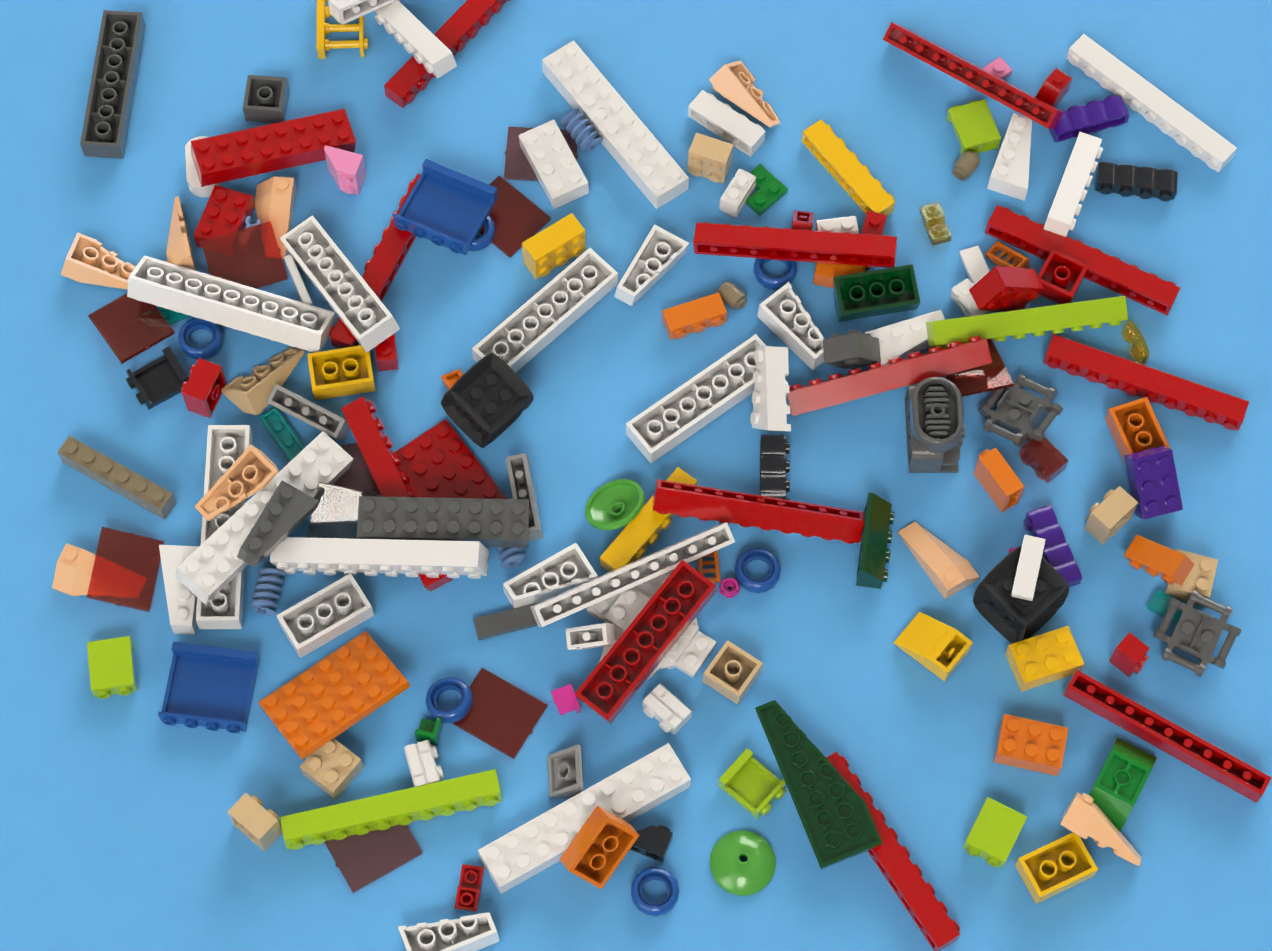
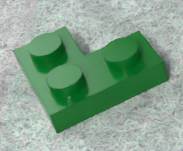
M759 164L750 172V174L756 177L755 188L757 191L746 200V205L757 215L761 216L788 193V188Z

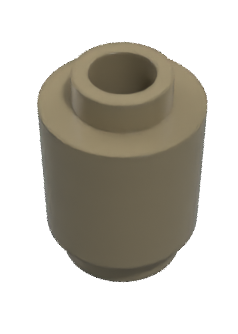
M965 151L953 166V175L962 181L969 178L980 164L979 156L973 151Z
M724 282L717 291L722 300L733 310H740L747 303V294L733 282Z

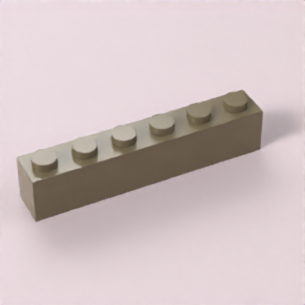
M71 436L66 439L57 452L61 461L164 520L177 504L173 493Z

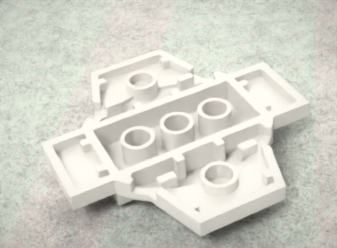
M673 570L591 605L587 608V613L603 623L614 624L617 641ZM695 618L647 680L654 676L659 669L667 668L668 670L675 667L694 678L715 648L717 642L699 631L697 618ZM612 646L603 647L600 661L604 658V656L608 653Z

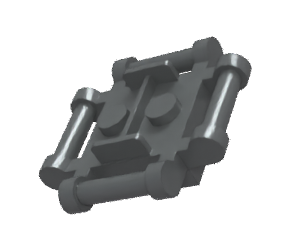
M1023 374L1018 376L1014 386L1006 380L1000 379L997 383V388L987 402L978 409L982 416L988 418L984 423L983 430L1011 440L1014 445L1019 447L1025 440L1029 441L1030 438L1041 441L1054 418L1063 411L1061 405L1052 403L1057 396L1058 390L1038 384ZM1025 386L1045 395V398L1042 399L1022 389ZM1005 392V394L1002 396V398L997 404L998 408L996 409V411L991 410L994 404L1002 395V393Z
M1195 590L1192 591L1187 604L1170 598L1168 602L1169 607L1158 630H1155L1153 634L1154 638L1167 643L1161 659L1165 661L1170 660L1192 670L1199 677L1202 676L1207 663L1224 669L1226 666L1225 660L1236 637L1242 631L1226 623L1233 608L1228 605L1225 607L1203 597ZM1196 602L1222 614L1220 620L1193 608L1194 603ZM1179 609L1183 612L1171 637L1166 635V632L1176 610ZM1225 630L1229 633L1218 657L1215 658L1211 654L1222 631ZM1173 648L1201 660L1200 664L1173 653Z

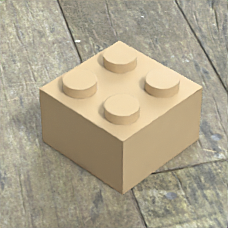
M696 133L688 151L687 172L697 177L708 178L715 183L720 182L724 184L732 166L734 144Z
M1120 486L1114 491L1112 489L1109 490L1103 497L1105 500L1101 504L1098 502L1094 504L1086 518L1087 523L1084 529L1102 545L1131 519L1138 504Z
M1176 549L1177 552L1186 555L1194 563V566L1182 586L1174 582L1172 585L1166 583L1164 593L1178 600L1188 602L1192 591L1195 590L1199 592V595L1210 599L1218 560Z
M727 640L703 673V683L739 705L761 674L763 663Z
M335 738L311 753L300 765L302 774L334 800L339 797L364 768L362 760Z
M245 793L227 813L233 825L265 852L283 833L280 826L281 822L278 820L279 816L271 809L267 811L262 806L263 803L255 795L250 797Z

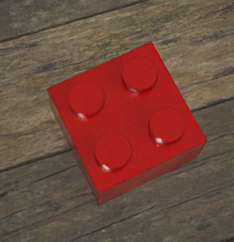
M1052 249L1038 274L1045 288L1039 295L1058 304L1072 303L1086 276L1089 265Z
M201 358L198 359L196 364L192 365L190 377L187 382L183 383L181 388L188 411L211 418L222 395L221 389L227 385L222 366Z

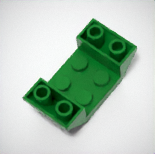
M1117 737L1089 796L1094 799L1093 802L1099 806L1117 829L1121 831L1157 757Z

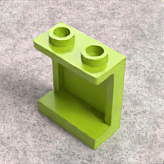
M985 99L980 101L974 100L969 104L961 106L955 105L948 109L946 119L947 122L952 123L961 145L959 151L961 155L965 151H973L979 154L999 148L1001 136Z
M130 636L87 642L90 686L94 697L105 699L114 694L130 695L132 692L137 691L132 654L134 646Z
M746 748L719 778L718 786L758 819L762 814L764 816L768 814L773 807L771 804L775 799L780 800L787 791L785 789L786 783L784 779L781 781L754 759V753Z
M987 797L963 848L966 849L969 855L974 857L980 856L986 859L989 865L1003 868L1027 816Z

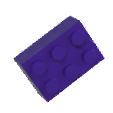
M1160 446L1124 455L1131 496L1138 502L1135 516L1145 520L1183 510L1172 449Z

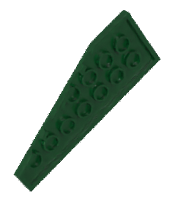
M776 700L756 707V713L820 868L824 869L883 845L865 801L844 780L835 767L807 738L806 734L800 730Z

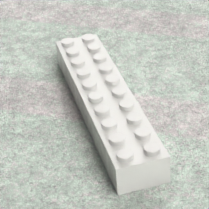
M574 40L542 59V72L573 110L579 108L577 114H585L582 120L589 119L587 126H594L592 132L598 131L596 137L603 138L602 145L656 210L688 190L689 177Z
M144 256L128 277L127 297L312 353L321 352L334 325L335 312L148 256Z
M208 425L204 496L244 451L252 445L253 434L250 425ZM249 497L210 521L202 515L201 544L249 501ZM245 568L206 605L197 597L196 622L199 629H242Z
M322 431L278 472L263 489L258 491L177 567L175 577L206 605L248 565L245 561L237 558L238 552L280 482L283 480L309 496L318 499L350 469L353 458Z
M287 537L270 554V562L285 574H295L296 571H303V574L315 575L316 572H323L325 575H336V572H344V575L351 573L352 576H356L357 573H364L366 576H377V573H385V576L397 577L398 574H406L405 576L418 577V574H426L430 578H438L439 575H447L448 578H460V575H468V578L480 579L481 576H487L489 550L480 541Z
M668 743L478 850L479 858L498 891L502 894L559 862L560 857L597 805L622 820L629 822L691 787V778Z

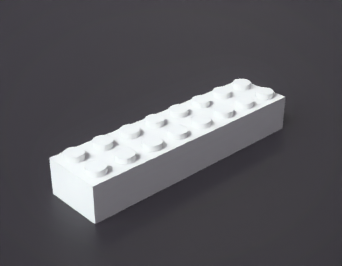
M313 215L280 238L289 254L292 255L296 263L366 352H369L400 330L392 314Z
M589 248L472 348L473 360L478 362L493 352L503 359L516 373L618 285V273Z
M757 334L626 423V435L650 464L753 393L755 386L753 373L756 370L754 353L757 350V346H766Z

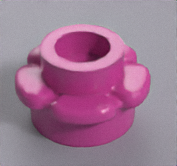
M726 578L720 583L719 591L726 598H733L740 592L738 582L733 578Z

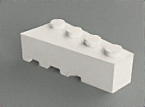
M1013 113L987 187L989 190L1025 201L1029 182L1032 120L1028 117Z
M654 224L618 284L614 297L633 306L687 253L690 243Z
M788 282L759 305L757 317L813 371L824 362V337L811 321V316L805 311L799 297L794 294L792 286Z
M938 310L865 333L879 338L881 365L889 363L888 360L891 358H909L908 354L931 347L928 343L926 322L945 320L942 311Z
M757 346V350L754 353L756 370L753 373V381L755 383L752 393L753 412L750 416L752 428L768 431H791V424H787L790 406L786 403V396L790 391L788 382L785 381V376L789 374L788 348Z
M574 543L503 583V588L513 608L543 602L598 578V575L577 543Z
M159 545L170 626L174 634H196L197 596L175 577L177 567L199 546Z
M489 912L463 916L460 919L454 920L443 919L435 923L426 924L424 922L418 923L416 926L406 927L405 925L398 927L407 951H477L500 942Z

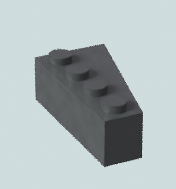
M282 480L240 547L237 558L256 568L292 531L298 528L316 510L319 501Z

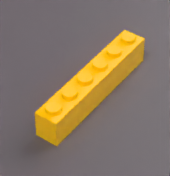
M821 119L803 131L802 143L865 214H867V211H872L888 216L894 211V197L882 188V184L878 179L872 177L869 169L858 161L855 153L847 149L844 141L833 133L830 125L825 124Z
M679 467L666 480L697 485L698 482ZM654 495L600 556V566L608 572L643 558L646 553L645 549L650 544L653 545L658 540V534L662 529L666 530L672 523L671 519L675 514H660L653 511Z

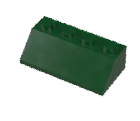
M913 264L833 277L834 303L838 322L916 310L921 303Z
M874 493L868 494L864 509L865 522L861 535L856 586L881 589L883 582H887L888 577L885 562L889 563L890 550H887V543L891 544L892 531H889V524H893L895 512H891V503Z

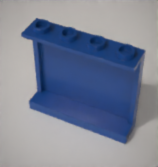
M425 159L422 164L423 172L400 212L393 214L394 225L402 231L412 232L418 238H426L437 246H445L454 253L466 255L498 199L497 188Z
M173 642L171 649L173 658L162 711H158L160 720L164 724L171 726L179 723L189 728L203 726L212 731L227 729L230 733L246 732L260 663L258 652Z

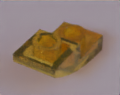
M939 202L921 206V217L932 246L951 241L952 235L945 223V215Z
M1129 320L1124 324L1121 334L1126 342L1132 344L1129 351L1132 358L1136 362L1145 365L1150 355L1148 346L1139 329Z

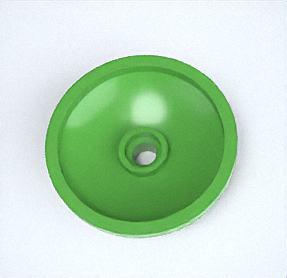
M629 479L608 482L598 488L588 499L585 507L586 519L591 526L599 530L621 528L630 523L641 511L645 499L644 492L638 483Z
M740 830L724 835L717 841L710 855V870L715 882L723 890L734 895L748 896L760 892L770 883L775 872L776 859L772 847L762 836L751 831ZM745 856L748 860L741 862L739 858Z

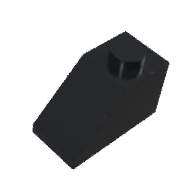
M651 825L637 831L639 837L630 850L663 863L673 839V833L670 832V829L662 825H658V827Z

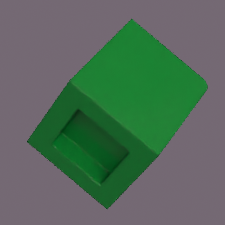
M437 717L436 722L422 718L419 729L415 730L416 741L429 740L431 745L437 746L443 728L442 718Z

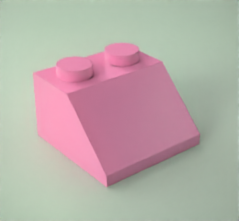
M325 145L324 152L327 167L339 189L347 194L359 195L366 178L363 155Z

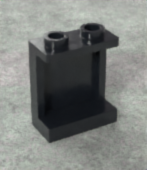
M170 347L162 350L164 356L132 373L130 369L126 370L128 375L126 381L131 390L136 389L138 393L135 395L141 405L145 404L148 410L179 394L183 383L189 379Z

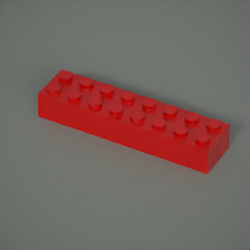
M345 109L193 140L191 141V156L201 187L326 160L325 145L355 153L356 140Z
M682 560L575 692V696L611 724L718 591L716 585Z

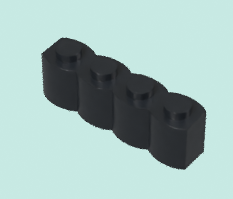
M1102 162L1098 164L1096 171L1095 191L1102 194L1117 193L1123 197L1136 195L1142 199L1155 197L1161 201L1174 200L1177 193L1178 172L1169 169L1158 170L1151 167H1136L1133 165H1117Z
M761 435L760 496L790 500L786 499V492L790 491V480H786V473L790 472V461H786V454L790 453V442H786V435Z

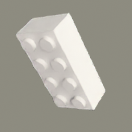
M554 119L518 135L520 147L553 209L589 194L588 181Z
M350 573L276 616L280 627L296 653L302 658L373 617L374 613L371 604Z

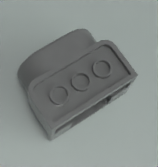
M930 377L918 384H908L904 399L909 473H958L960 447H962V438H965V426H963L964 408L962 407V396L958 387L950 380L942 377Z

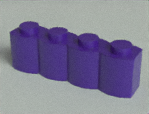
M1111 95L1103 101H1090L1085 106H1071L1067 111H1063L1055 129H1049L1054 142H1061L1072 137H1078L1079 132L1089 134L1090 132H1099L1109 127L1121 126L1128 122L1130 115L1122 97Z
M1051 505L1027 512L1023 520L1025 529L1030 531L1033 537L1046 539L1042 557L1064 578L1069 587L1080 584L1082 580L1081 572Z

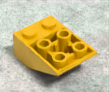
M919 612L894 641V644L945 682L970 652L973 642L955 628Z

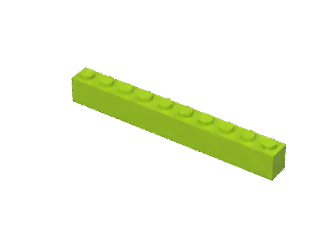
M1125 296L931 321L926 322L929 346H940L942 349L948 347V343L954 341L965 343L969 341L968 338L977 335L986 339L994 338V342L1005 341L1007 340L1006 336L1012 335L1014 339L1026 338L1027 333H1033V337L1045 335V331L1052 330V334L1064 333V328H1071V331L1083 330V326L1090 325V329L1102 328V323H1109V326L1122 325L1121 321L1128 320L1126 298Z
M496 769L286 815L280 817L287 850H298L310 844L320 845L328 840H342L347 836L355 834L364 835L369 831L377 829L386 830L395 825H409L413 821H427L435 816H450L462 810L472 811L480 806H494L498 802H502V796Z

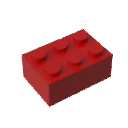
M215 185L193 234L196 246L234 257L239 247L237 243L238 236L246 227L245 219L247 216L252 217L255 210L253 196Z
M995 266L969 291L979 310L1006 312L1025 309V306L1030 301L1038 298L1039 293L1045 288L1035 269Z

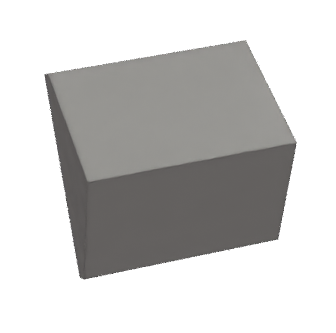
M575 745L548 755L549 797H573L583 791L581 745Z

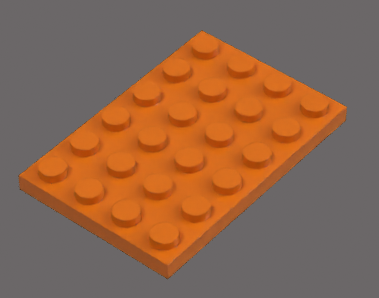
M364 631L258 703L302 760L408 689L410 684L371 636Z

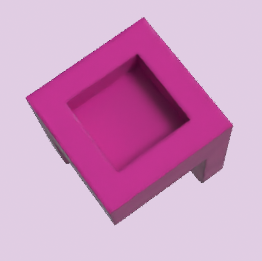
M571 684L551 691L553 702L557 706L560 715L574 710L577 714L581 712Z

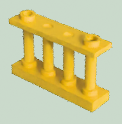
M317 0L316 48L318 59H326V51L340 48H360L361 57H365V50H368V38H365V15L359 17V24L329 25V23H326V18H330L332 15L330 14L329 6H326L328 0ZM359 31V40L329 41V39H326V35L330 34V32Z

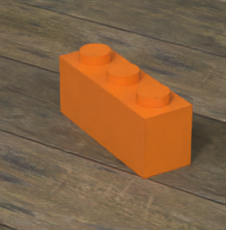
M718 292L662 310V322L670 340L675 338L681 339L687 334L693 332L700 333L706 328L723 325L724 322H727V310Z
M1137 534L1124 554V557L1130 561L1129 565L1136 570L1142 568L1150 576L1156 578L1158 575L1163 581L1171 585L1174 582L1182 586L1194 566V563L1186 555Z

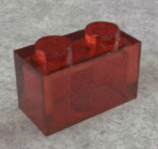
M1045 437L1041 441L1030 439L1022 446L1019 453L1022 462L1025 465H1029L1035 471L1037 477L1041 480L1044 479L1047 483L1064 471L1069 461Z

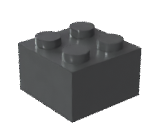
M248 75L243 103L246 121L269 123L285 121L289 97V85L286 77Z
M859 330L848 331L847 335L833 334L830 335V338L823 339L824 364L842 369H851L876 362L881 363L879 338L872 337L869 333L862 334Z

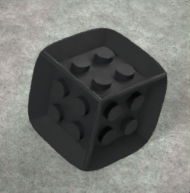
M491 352L479 360L455 382L451 389L444 394L441 405L452 421L475 444L484 448L517 420L522 412L531 405L534 396L529 387L498 355Z
M1022 545L1008 554L985 576L977 586L973 596V604L979 613L1012 644L1033 636L1055 615L1064 604L1069 593V586L1064 578L1042 557L1033 600L1029 601L1011 597Z

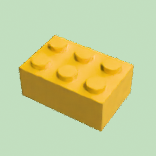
M571 213L522 242L523 263L535 279L541 276L545 277L551 270L556 267H562L571 258L583 254L586 250V232Z
M361 345L307 354L315 401L376 391L370 351L366 352Z
M1068 626L1010 644L1005 653L1021 692L1074 675L1076 670L1081 672L1084 666L1083 659Z
M1074 832L1018 858L1015 864L1035 904L1094 877L1098 871L1080 836Z

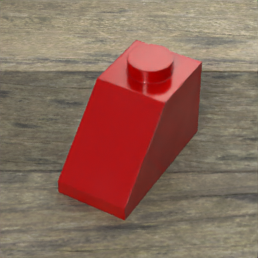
M1056 68L1045 80L1035 97L1055 107L1069 91L1072 78Z
M794 210L792 229H808L812 231L814 213Z

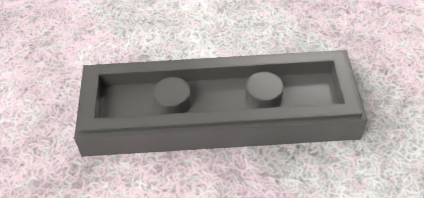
M535 603L474 618L473 622L478 640L538 626L530 608Z

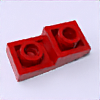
M462 864L455 901L456 909L477 912L485 867Z

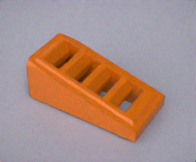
M996 241L985 253V257L997 266L1030 268L1029 258L999 241ZM999 250L1002 251L998 256H995Z
M718 550L703 556L713 557L712 561H702V557L696 559L699 573L702 575L705 573H715V577L706 578L712 583L721 582ZM703 565H714V569H703Z

